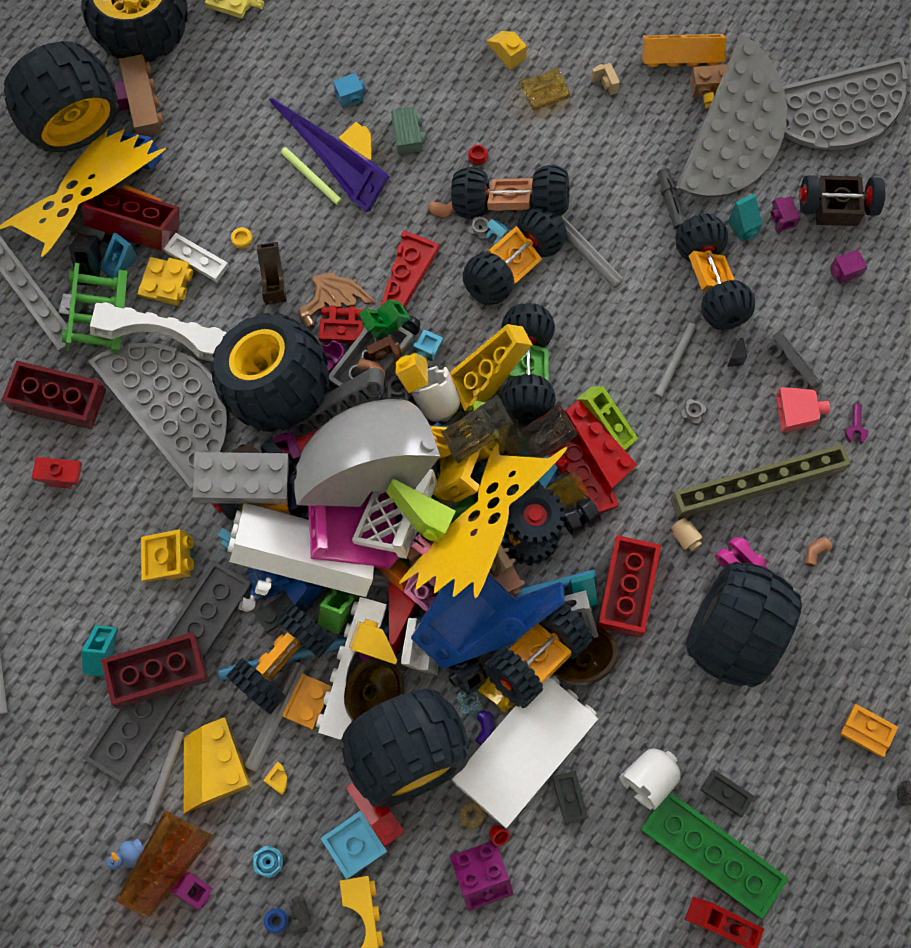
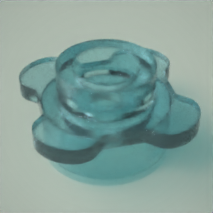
M477 690L469 695L462 692L457 694L456 699L460 702V712L463 715H467L470 711H480L482 709V703L479 702Z

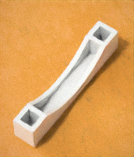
M96 303L90 323V335L108 339H115L122 335L137 332L162 334L184 344L198 359L214 362L212 355L216 346L220 344L223 339L222 337L226 334V332L216 327L206 328L198 323H184L176 318H162L154 313H140L132 308H118L110 303Z
M363 597L359 598V602L354 601L351 615H354L352 624H347L344 633L347 641L345 647L340 646L337 659L340 660L338 669H333L330 678L333 686L331 692L327 691L324 697L323 704L327 706L324 714H319L316 727L319 728L318 733L341 739L346 728L352 723L345 709L344 691L349 668L357 651L351 650L349 644L357 621L364 622L366 618L377 622V627L381 628L387 604Z

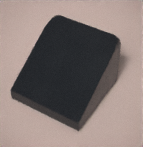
M739 338L727 367L744 364L747 353L743 338Z

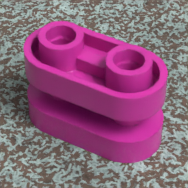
M734 537L727 543L730 551L721 549L715 555L717 562L723 568L730 563L739 562L736 557L743 563H751L767 568L764 557L758 553L756 554L750 548V544L742 537Z

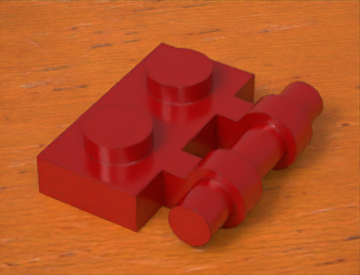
M332 305L330 308L322 307L321 315L329 316V319L320 318L319 342H331L333 340L338 343H354L363 331L362 321L356 320V318H361L359 313L363 309H356V307H349V309L337 308V306ZM337 317H348V320H339Z

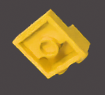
M150 257L137 295L141 298L179 306L181 300H184L186 297L187 289L185 287L187 281L190 282L192 279L193 269H191L189 262L173 258H168V261Z
M178 529L141 537V581L176 580L190 577V571L194 569V561L190 557V549L193 548L194 542L188 532Z

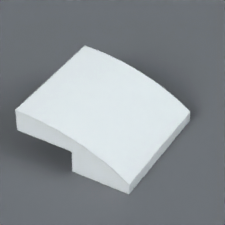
M408 618L401 664L414 670L437 675L439 665L411 639V635L420 623V620Z

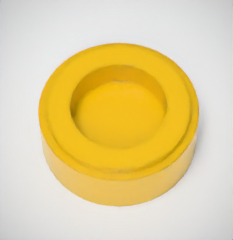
M237 228L231 234V241L236 248L245 249L252 243V234L246 228Z

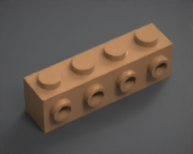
M142 54L119 59L136 134L144 136L162 134L161 125H164L161 112H157L160 103L158 96L153 94L156 86L154 79L149 77V74H152L150 62H145Z
M728 64L693 67L689 80L692 97H703L704 94L714 92L715 96Z

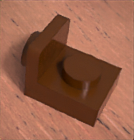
M390 336L366 346L367 356L370 361H380L391 353L396 362L400 359V354L402 353L398 342H393Z

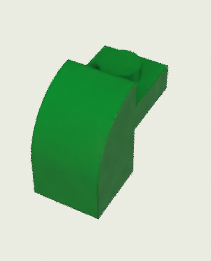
M390 299L377 310L364 308L359 313L363 320V326L368 331H371L374 338H382L395 332L410 319L400 301Z

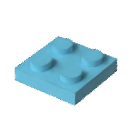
M361 810L320 838L346 879L351 878L387 852Z

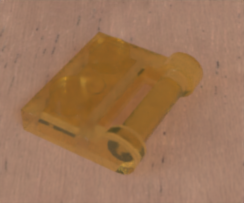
M558 67L551 68L549 72L528 79H519V85L522 91H524L533 111L570 98V91ZM553 79V81H550V82H547V83H544V84L535 86V87H533V88L530 87V86H533V85H536V84H539V83H542V82H545V81H548V80Z

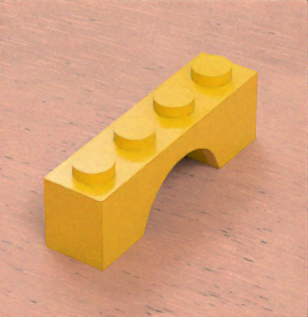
M370 876L340 880L342 905L355 910L362 917L365 924L366 935L361 948H379L384 946L382 931H377L376 921H380L379 907L373 905L372 896L377 895L375 880L370 881Z

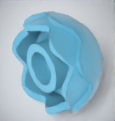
M264 846L253 856L254 871L265 878L273 877L282 868V854L274 847Z

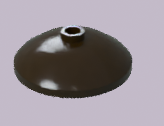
M596 627L598 637L594 638L592 636V642L576 658H568L554 674L563 682L572 685H589L602 680L613 670L618 660V648L614 638L604 629Z
M378 658L368 659L358 665L351 673L344 691V705L349 718L354 721L377 705L404 694V681L400 670L395 664Z

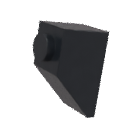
M77 235L69 246L73 268L75 263H78V274L100 277L102 254L98 236ZM77 282V285H93Z

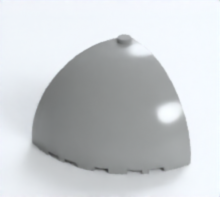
M386 399L354 406L330 419L306 444L297 463V476L294 480L297 505L360 507L371 492H386L392 479L416 489L440 457L431 427L423 413L417 406L407 400Z

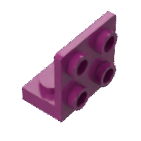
M492 841L450 856L468 911L514 895L499 850Z

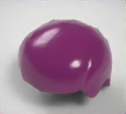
M333 340L329 345L321 344L327 358L329 374L345 355L342 345Z

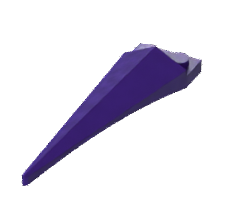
M270 98V102L319 156L350 199L364 211H371L390 176L370 159L276 99Z

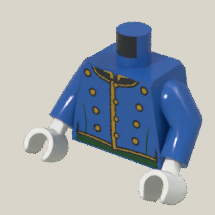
M248 567L252 588L248 593L250 597L249 599L243 597L238 609L248 612L254 609L255 599L260 600L277 596L290 583L289 577Z

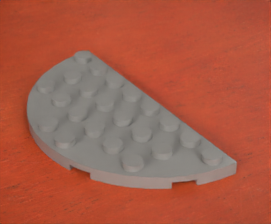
M744 35L740 36L676 186V189L697 196H719L738 191L759 178L770 166L780 149L787 120V104L783 84L767 54Z
M902 57L784 85L787 104L784 137L810 148L843 150L863 145L881 135L899 114L906 97L907 73Z
M155 343L128 344L127 347L120 348L119 354H114L107 350L89 360L88 362L193 491L194 452H223L227 438V409L218 398L211 373L192 356L177 351L176 348Z

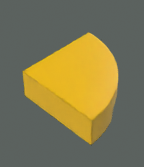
M277 762L263 781L283 795L287 787V773L284 767Z

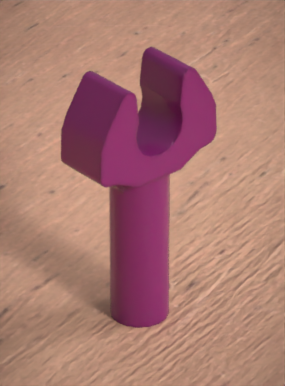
M853 404L852 426L845 430V437L849 443L853 440V433L855 432L860 436V444L868 437V430L861 426V404Z

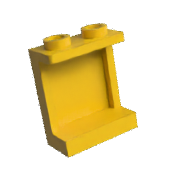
M477 438L454 450L452 455L446 457L433 495L439 500H450L456 503L476 493L480 485L470 477L475 464L489 457L492 451Z

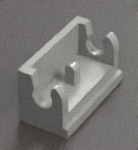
M586 591L564 596V605L571 607V610L576 612L580 619L584 620V625L590 629L589 633L594 638L598 637Z

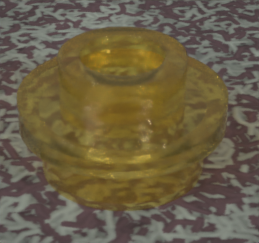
M467 804L460 811V820L468 828H475L483 821V811L477 804ZM468 812H475L476 818L469 820L467 818Z

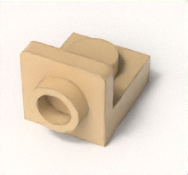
M611 63L600 64L592 69L591 82L602 80L604 89H608L610 95L618 93L620 82Z

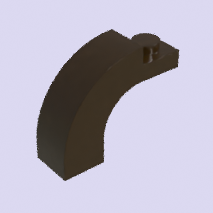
M278 242L258 244L257 254L262 278L263 302H265V305L287 302Z

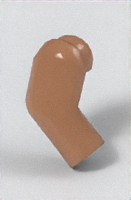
M452 201L447 205L439 202H431L428 205L429 212L434 216L447 218L454 213Z
M359 359L358 369L366 371L370 368H378L383 371L386 377L385 370L378 362Z
M819 538L809 544L805 565L815 567L818 554L829 552L832 549V543L827 538Z

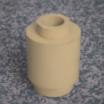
M686 518L679 520L671 527L672 535L684 551L690 550L693 552L702 545L700 541H702L703 537L692 522L687 521Z

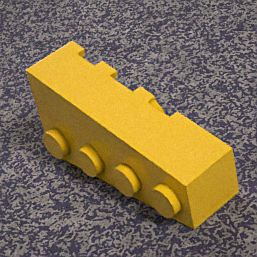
M505 325L449 372L464 411H469L474 401L488 403L532 346L523 326Z

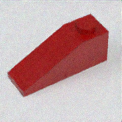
M389 583V644L394 654L397 655L405 639L408 618H416L419 611L416 602L393 583Z
M353 782L345 787L385 847L405 834V831L388 807L372 806L367 798H363Z
M692 897L685 917V921L745 948H758L764 928L712 902Z

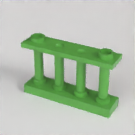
M75 263L74 271L69 270L68 283L72 284L68 328L67 330L63 329L62 342L66 343L65 351H70L72 341L106 346V348L110 349V352L119 354L121 336L115 339H108L99 336L72 333L73 322L90 324L93 316L74 313L75 302L88 304L110 303L115 307L124 309L128 271L119 270L118 276L113 277V279L78 274L79 264ZM77 282L112 287L113 290H116L115 297L106 298L76 293Z

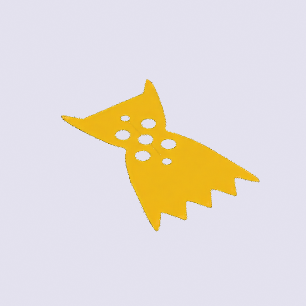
M107 129L88 146L73 164L55 194L38 201L2 223L0 229L14 226L44 242L45 245L41 257H43L61 236L80 203L113 187L156 158L166 148L147 154L153 140L134 148L139 134L120 142L125 129L106 137ZM95 174L93 179H88L90 175ZM73 180L78 181L74 188H66L69 182ZM92 187V191L88 195L81 196L80 193L83 189ZM73 194L72 200L62 203L63 197ZM54 201L52 208L43 210V206L47 202ZM64 208L69 209L65 216L57 217L60 210ZM46 218L44 223H39L41 219Z
M497 443L489 456L478 491V501L448 527L440 542L434 541L430 550L416 561L400 580L399 584L418 572L417 590L436 576L434 593H436L455 579L453 597H455L469 584L474 582V597L476 599L486 581L502 542L509 516V505L531 488L559 460L567 447L550 458L500 455L499 444ZM512 471H516L513 477H509ZM492 483H498L496 491L491 494L486 492ZM512 485H519V489L515 494L507 495V490ZM498 497L500 500L497 506L489 509L487 507L489 501ZM480 511V515L475 521H468V517L472 512ZM494 513L501 514L496 523H488L491 515ZM473 530H478L476 535L470 536Z

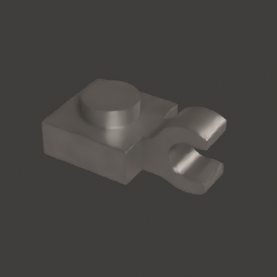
M63 294L58 312L60 316L69 317L71 294ZM75 302L74 313L93 314L95 304Z

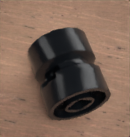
M589 497L576 502V507L569 506L563 510L565 512L564 525L573 537L584 532L586 526L591 528L602 521L596 505Z

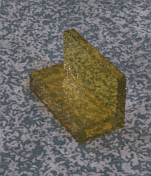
M575 472L543 489L545 491L548 488L553 490L552 495L555 496L557 494L560 497L559 502H563L564 508L590 495L580 475Z

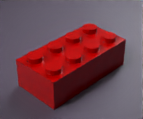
M616 535L612 546L596 627L638 638L643 636L659 560L660 544Z

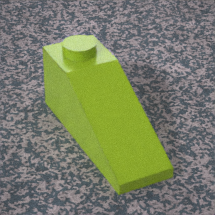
M604 386L590 387L576 399V401L580 400L624 450L638 439Z
M392 479L386 493L419 533L423 534L428 540L440 542L456 511Z

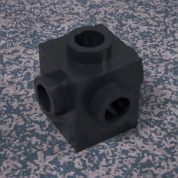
M476 658L447 667L450 673L448 679L455 688L459 686L467 695L486 683L482 666Z

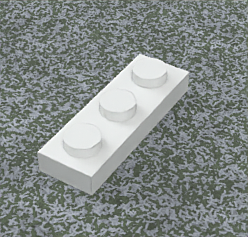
M177 233L174 234L164 248L165 253L177 260L189 262L192 269L215 282L219 281L229 267L226 261Z

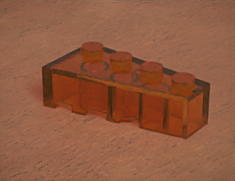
M164 810L116 901L134 912L150 917L215 835Z

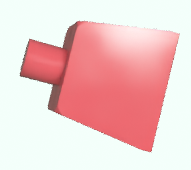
M780 387L776 393L782 433L816 426L820 420V414L830 413L829 401H817L816 391Z

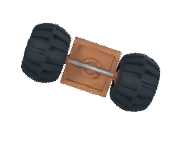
M547 165L537 169L534 172L533 178L492 179L491 188H489L487 174L479 168H462L452 178V207L455 214L463 218L474 219V217H481L488 210L530 209L531 199L534 208L543 207L546 208L545 212L548 210L555 211L559 216L565 214L569 207V176L565 169L556 165Z

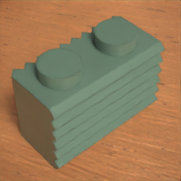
M414 106L412 108L391 110L397 154L421 152L422 144H425L424 132L419 131V127L422 126L421 114L416 113V107Z

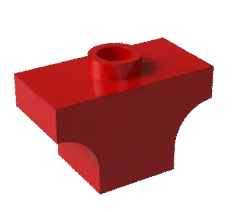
M36 457L31 478L34 481L43 482L49 487L71 489L72 485H78L82 463L73 460Z

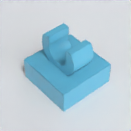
M491 219L487 224L491 230L487 232L486 238L491 239L496 234L495 244L510 229L502 222Z

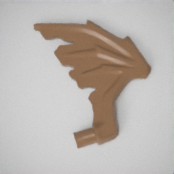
M327 273L312 277L311 282L316 286L314 298L301 307L298 313L306 327L311 329L315 326L311 316L321 310L322 307H325L324 303L328 304L329 307L332 305L337 306V308H341V304L347 307L356 306V299L353 295L361 298L365 304H375L376 301L356 284V280L339 277L335 273Z

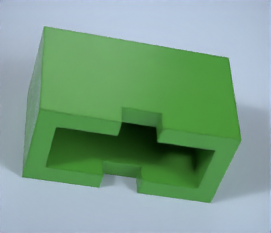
M333 589L331 595L328 594L320 605L318 625L339 634L352 616L351 610L354 601L359 602L360 596Z

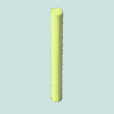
M286 147L281 150V154L336 205L342 202V199Z

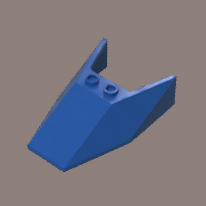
M488 573L486 581L478 597L475 599L474 582L453 597L455 579H453L440 589L411 635V639L442 669L512 644L565 603L563 584L559 582L520 597H513Z

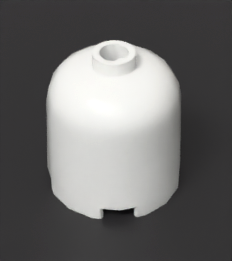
M437 366L428 368V385L411 392L427 420L432 422L448 421L459 409L460 397L446 367L443 370H439Z
M652 748L645 751L619 778L626 789L631 787L637 793L634 797L643 806L650 810L652 808L655 810L679 783L681 773L676 764L678 760L671 752L667 751L665 753L662 750Z

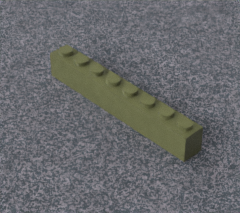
M840 444L678 490L673 493L670 500L677 520L843 473L851 463L844 445Z

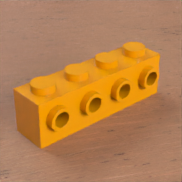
M723 34L643 35L642 61L648 67H658L662 63H667V66L671 67L679 66V63H687V66H699V63H707L708 66L719 65V62H725L727 37Z

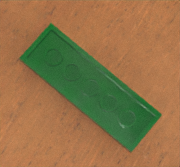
M671 792L652 811L640 831L759 919L765 917L789 879Z

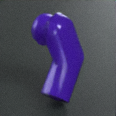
M481 710L477 714V720L480 722L482 730L475 741L480 745L495 730L493 715L485 710Z

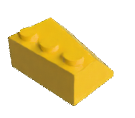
M225 717L203 725L184 737L183 814L251 787L230 723Z

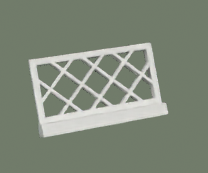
M432 469L428 471L415 489L430 498L438 483ZM373 492L352 539L353 543L395 552L398 557L407 558L411 548L410 543L412 540L414 541L417 530L399 508L386 514L383 507L394 501L388 498L379 502L378 497L384 492ZM380 509L383 516L371 522V514ZM401 513L403 516L402 521L392 526L389 519ZM387 521L390 527L377 533L375 526ZM371 528L373 529L374 536L368 539L361 538L363 532ZM391 533L394 534L395 537L392 544L382 542L381 538Z

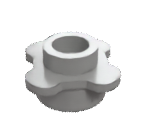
M474 217L468 232L479 236L480 239H486V234L490 230L487 226L489 221L484 217Z
M693 399L687 400V406L681 411V416L691 419L695 424L700 423L702 414L706 412V406Z

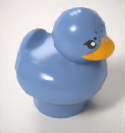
M138 838L133 842L124 841L120 844L119 853L111 852L107 857L106 865L111 870H117L124 861L127 868L138 869L143 862V858L148 855V852Z

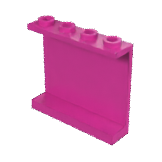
M373 492L368 495L360 507L308 505L311 559L372 565L385 569L391 568L395 561L399 559L395 552L357 545L352 541ZM384 492L379 495L378 501L382 502L390 498V496ZM394 502L383 507L386 514L394 510ZM379 509L371 514V522L383 516L381 510ZM395 517L389 519L392 526L395 525ZM385 521L375 526V529L379 533L390 526ZM371 528L363 532L361 538L368 539L374 536L373 529ZM391 533L381 538L384 543L392 544L395 536Z

